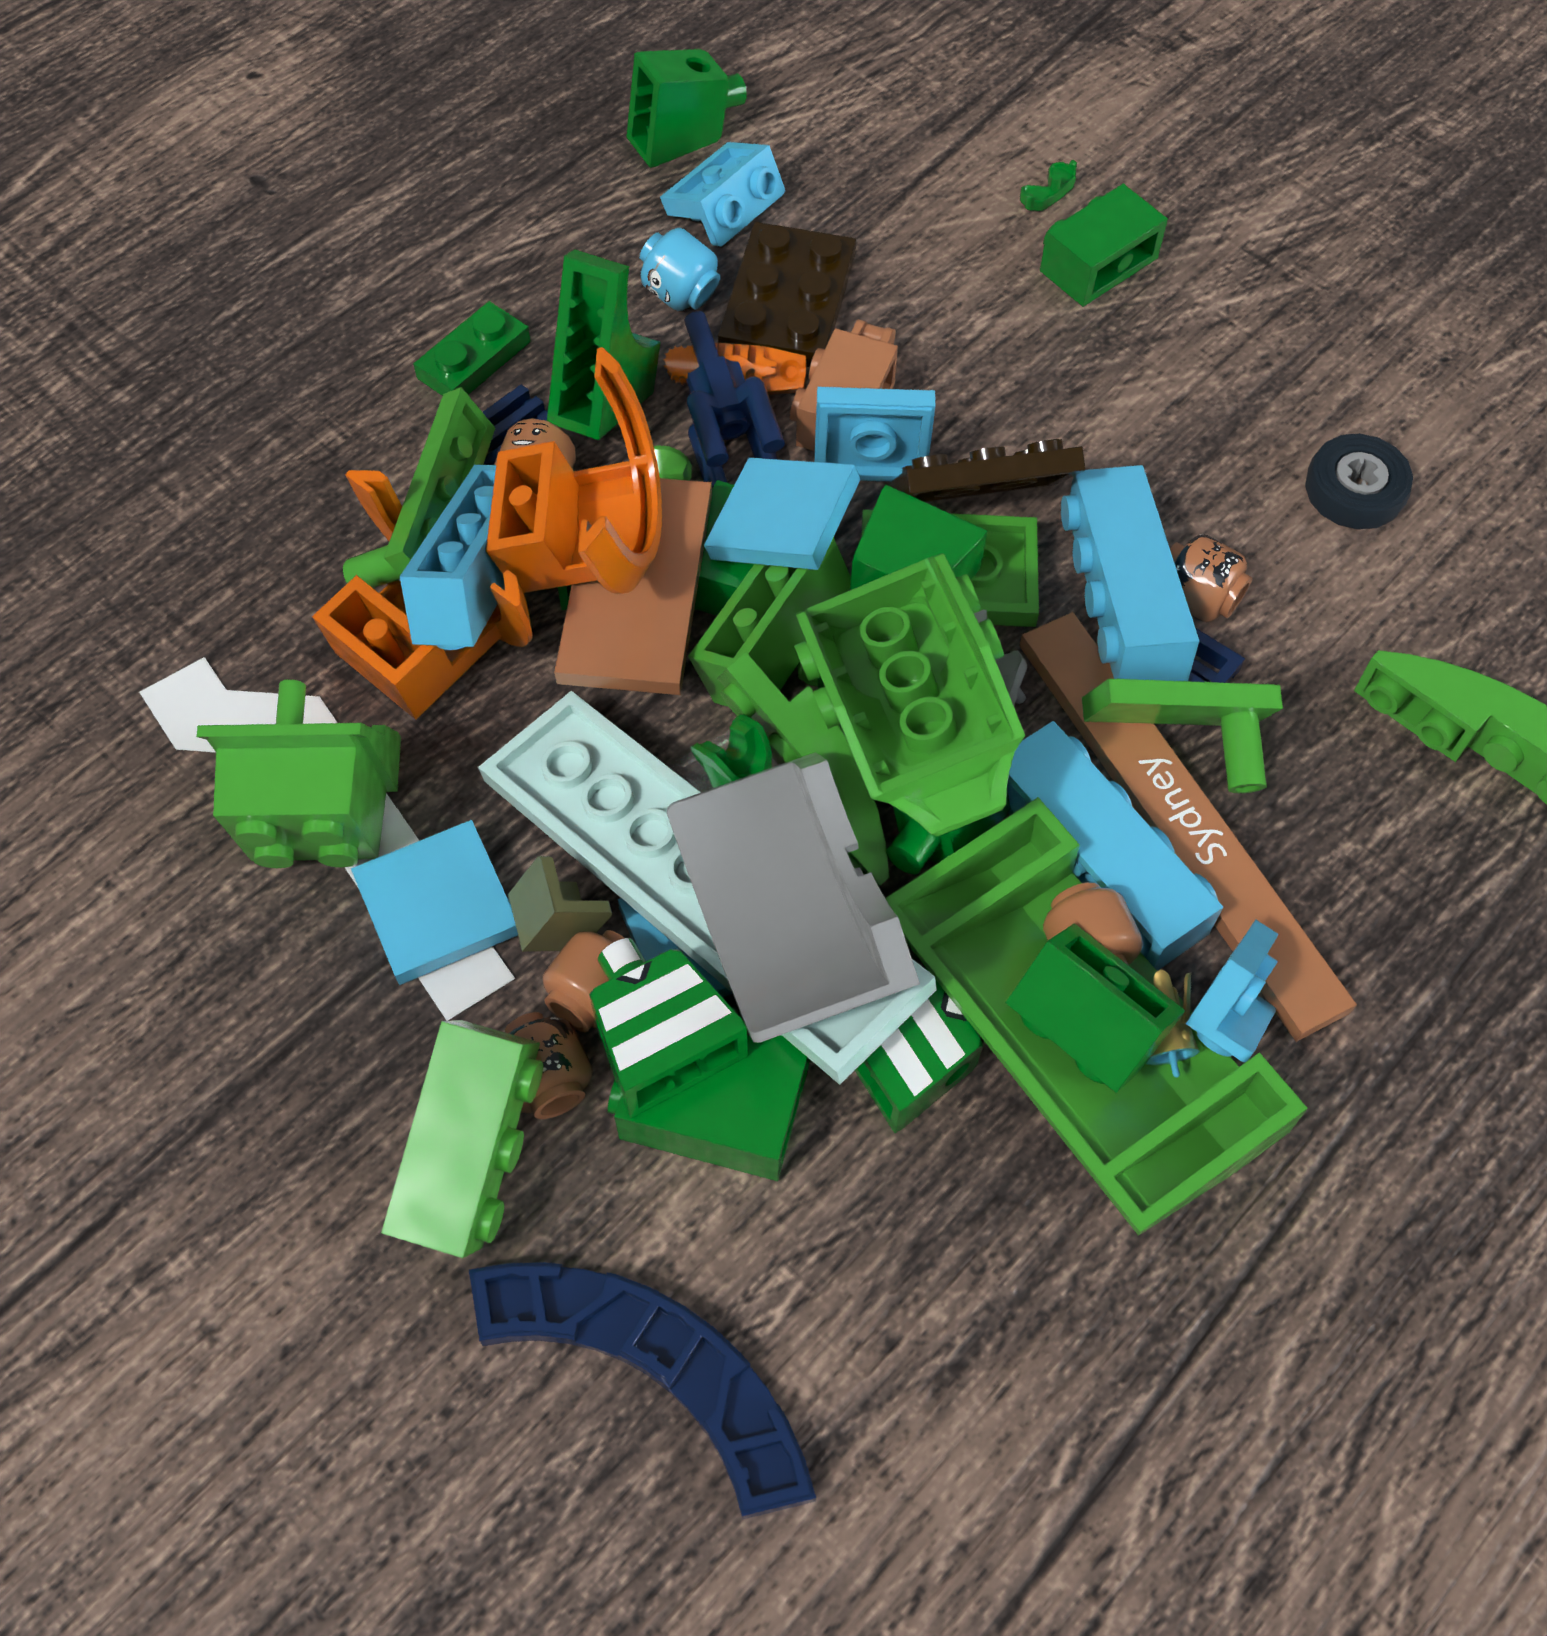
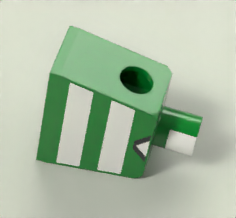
M625 938L613 942L599 954L598 963L609 981L595 987L589 995L594 1019L625 1110L630 1119L748 1057L747 1027L745 1023L681 951L670 949L646 961L634 940Z
M936 981V991L854 1071L893 1132L896 1133L905 1128L973 1071L978 1064L983 1044L973 1026Z

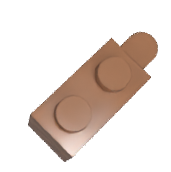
M858 319L851 332L835 328L826 348H817L809 370L810 382L806 389L801 387L797 389L791 405L790 420L797 422L796 446L815 451L817 387L893 389L898 346L894 345L895 329L878 327Z

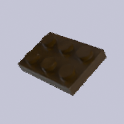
M754 221L718 333V343L766 346L805 355L807 367H810L817 348H826L835 329L856 254V238Z
M1051 439L1030 443L1027 445V450L1015 452L1012 456H1006L1005 447H990L969 452L970 457L960 459L958 463L948 464L946 454L919 457L911 460L912 465L902 467V473L891 481L888 486L921 501L933 502L1057 485L1086 470L1083 446L1064 449L1062 439Z

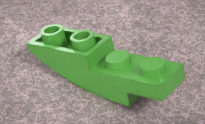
M1380 650L1376 652L1369 661L1354 692L1366 699L1375 710L1389 715L1416 734L1426 746L1440 751L1454 762L1468 748H1471L1484 757L1493 768L1507 773L1537 794L1547 805V705L1507 684L1447 662L1405 653Z
M745 652L717 678L725 687L720 692L721 697L737 716L745 714L763 726L770 743L772 758L779 765L815 752L828 761L839 796L858 842L859 849L849 852L848 856L854 869L860 867L863 875L872 873L877 885L881 886L890 877L882 825L876 803L868 793L845 735L838 725L827 728L813 690L809 685L788 701L749 654Z

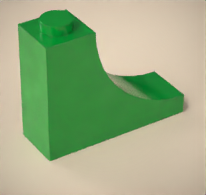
M574 249L564 256L547 421L560 428L599 440L615 427L618 421L611 405L594 377L597 348L603 347L619 362L641 404L654 393L661 342L631 332L627 309L629 266Z
M748 1035V1057L631 1119L625 1110L619 1089L614 1080L608 1101V1113L615 1115L614 1118L620 1140L778 1181L811 1060L782 1035L757 1043L753 1042L751 1036Z

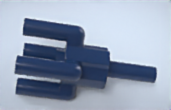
M695 311L688 314L684 319L699 364L697 369L688 373L686 380L690 390L687 406L693 424L689 427L688 436L703 482H711L713 489L716 480L727 483L722 465L729 460V456L723 440L735 439L746 434L754 458L777 460L776 452L784 447L785 442L764 382L758 377H749L745 380L739 361H730L724 356H719L705 313Z

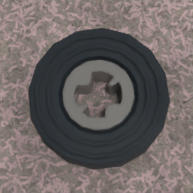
M1360 433L1346 434L1325 442L1313 456L1308 467L1305 487L1311 504L1325 518L1344 527L1357 530L1378 528L1392 521L1403 509L1411 494L1413 473L1408 460L1395 446L1374 436ZM1357 478L1362 479L1360 485L1355 483Z

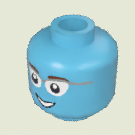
M682 228L670 230L665 235H661L659 232L653 234L640 252L639 258L644 262L641 269L642 284L672 309L683 311L690 306L695 310L700 308L711 297L719 284L720 274L716 272L718 267L716 254Z

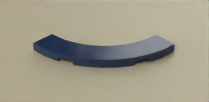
M545 1262L507 1263L469 1269L479 1341L482 1346L520 1341H546L571 1344L596 1350L621 1360L649 1376L669 1391L690 1412L707 1434L721 1458L732 1483L742 1520L816 1502L815 1491L804 1455L790 1423L779 1404L776 1403L768 1388L750 1367V1363L719 1331L686 1306L651 1287L608 1272L607 1274H602L585 1269L563 1267L562 1264Z

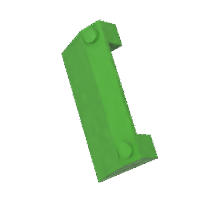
M1037 797L885 899L899 918L908 946L927 970L935 976L938 984L1139 1236L1239 1171L1290 1133L1308 1108L1260 1052L1239 1067L1231 1057L1222 1056L1206 1047L1198 1038L1197 1031L1192 1028L1191 1030L1199 1053L1194 1057L1177 1062L1180 1072L1178 1078L1173 1076L1170 1064H1145L1138 1074L1115 1093L1105 1084L1094 1082L1086 1077L1077 1067L1075 1059L1050 1039L1037 1036L1024 1025L1021 1015L1005 1002L1048 941L1043 930V923L1047 913L1052 909L1051 903L1053 899L1067 888L1082 884L1073 873L1080 844L1041 799ZM1140 952L1138 957L1129 966L1154 985V975L1157 970ZM1179 997L1180 1006L1183 1008V1001Z

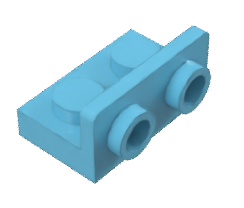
M727 142L660 196L667 216L702 221L710 243L713 246H723L785 193V187L769 145Z
M1256 919L1185 1023L1197 1031L1200 1041L1210 1050L1222 1056H1234L1242 1062H1247L1252 1056L1276 1012V1008L1258 996L1278 962L1267 953L1279 934Z

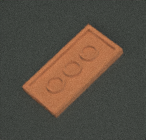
M660 478L662 528L659 547L655 558L633 591L625 594H614L606 590L597 580L571 586L554 672L557 684L681 695L712 500L711 482Z

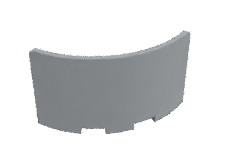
M815 752L678 800L668 806L667 816L725 975L753 1042L769 1040L920 984L898 916L886 901L872 873L863 875L861 868L854 869L848 853L859 849L858 842L839 796L828 761Z

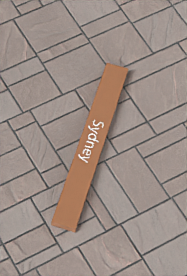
M1073 612L1022 634L1020 648L1110 777L1126 791L1131 800L1132 807L1150 827H1157L1164 832L1172 843L1174 853L1193 874H1200L1214 888L1218 901L1223 906L1214 925L1231 950H1235L1255 919L1279 934L1267 953L1278 962L1265 980L1266 983L1261 993L1276 1008L1275 1013L1293 1039L1297 1042L1349 1015L1357 1006L1356 1002L1154 724L1084 722L1082 697L1108 678H1114L1110 663L1103 664L1101 662L1097 644Z

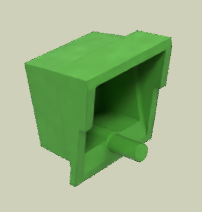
M283 680L279 683L276 724L197 726L196 737L207 740L216 751L213 816L255 864L267 868H287L293 865L294 860H318L321 864L331 867H351L358 863V859H376L379 857L386 792L398 791L401 745L399 732L386 725H372L371 728L363 723L303 724L306 685L297 680Z

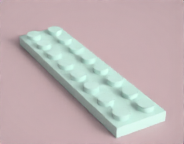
M570 691L478 767L484 782L732 992L667 816V808L671 803L701 792L578 695ZM912 959L920 982L919 985L782 1034V1036L840 1085L936 991L935 976Z

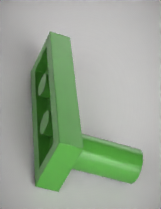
M1108 678L1082 697L1084 722L1221 726L1228 791L1231 793H1251L1267 787L1259 722L1283 709L1280 685Z

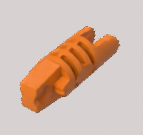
M715 343L719 356H724L730 361H739L745 380L749 377L760 378L765 384L768 395L796 393L799 387L805 388L807 373L805 355L766 346ZM681 345L680 347L674 346L673 349L669 348V352L665 353L666 358L663 359L665 363L664 368L668 369V375L671 376V380H675L676 384L681 383L683 385L687 383L688 373L699 367L693 346L683 348Z

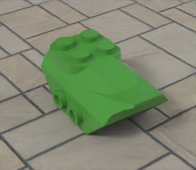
M944 553L931 556L795 613L806 639L794 645L809 682L821 677L825 687L813 691L820 712L828 729L841 724L871 799L896 807L917 821L931 835L935 836L943 835L1003 810L1006 805L1007 783L1013 756L1025 737L996 663V659L1004 657V651L997 632L990 619L978 623L974 613L981 611V606L972 582L967 574L955 577Z

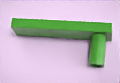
M462 387L443 394L389 544L347 559L343 565L346 583L357 575L374 589L400 580V575L473 466L484 464L495 427Z

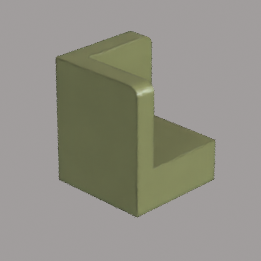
M538 856L508 894L522 952L561 951L575 934L582 931L597 933L612 916L609 901L581 900L577 882H559L554 860L551 856Z

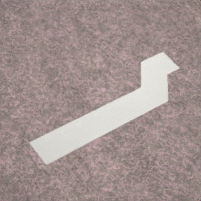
M205 657L139 692L176 750L216 752L207 740L196 737L198 725L276 724L277 693L226 690ZM305 696L303 724L337 723L319 696ZM387 793L379 857L419 841ZM358 859V863L355 866L345 867L356 885L357 883L351 868L373 859ZM493 946L418 977L447 1021L515 979Z

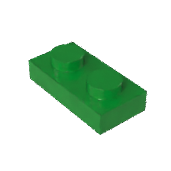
M488 301L413 363L416 377L442 396L460 387L469 395L531 342L529 327Z

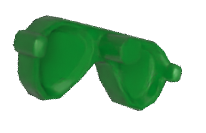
M1071 160L1069 164L1064 162L1052 163L1048 169V186L1025 185L1021 187L1020 202L1030 211H1044L1052 206L1074 187L1077 162Z

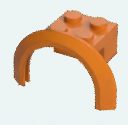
M603 347L597 348L594 377L617 418L629 461L573 471L555 441L500 451L497 455L486 552L502 574L508 569L517 576L523 593L596 580L611 593H629L641 581L655 558L659 547L662 528V497L652 437L643 409L632 385L619 362Z
M349 470L345 476L358 500L375 525L390 542L402 505L388 477L380 471ZM508 569L503 573L505 590L496 583L490 586L497 606L474 647L444 650L438 648L437 645L412 644L400 580L389 583L378 593L356 575L312 616L334 652L415 720L499 639L513 646L524 647L532 640L533 636L525 595L517 576Z

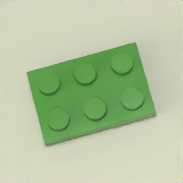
M863 509L861 537L873 510ZM952 514L987 530L982 565L977 574L971 579L981 610H987V619H990L993 625L1036 627L1039 615L1037 517Z

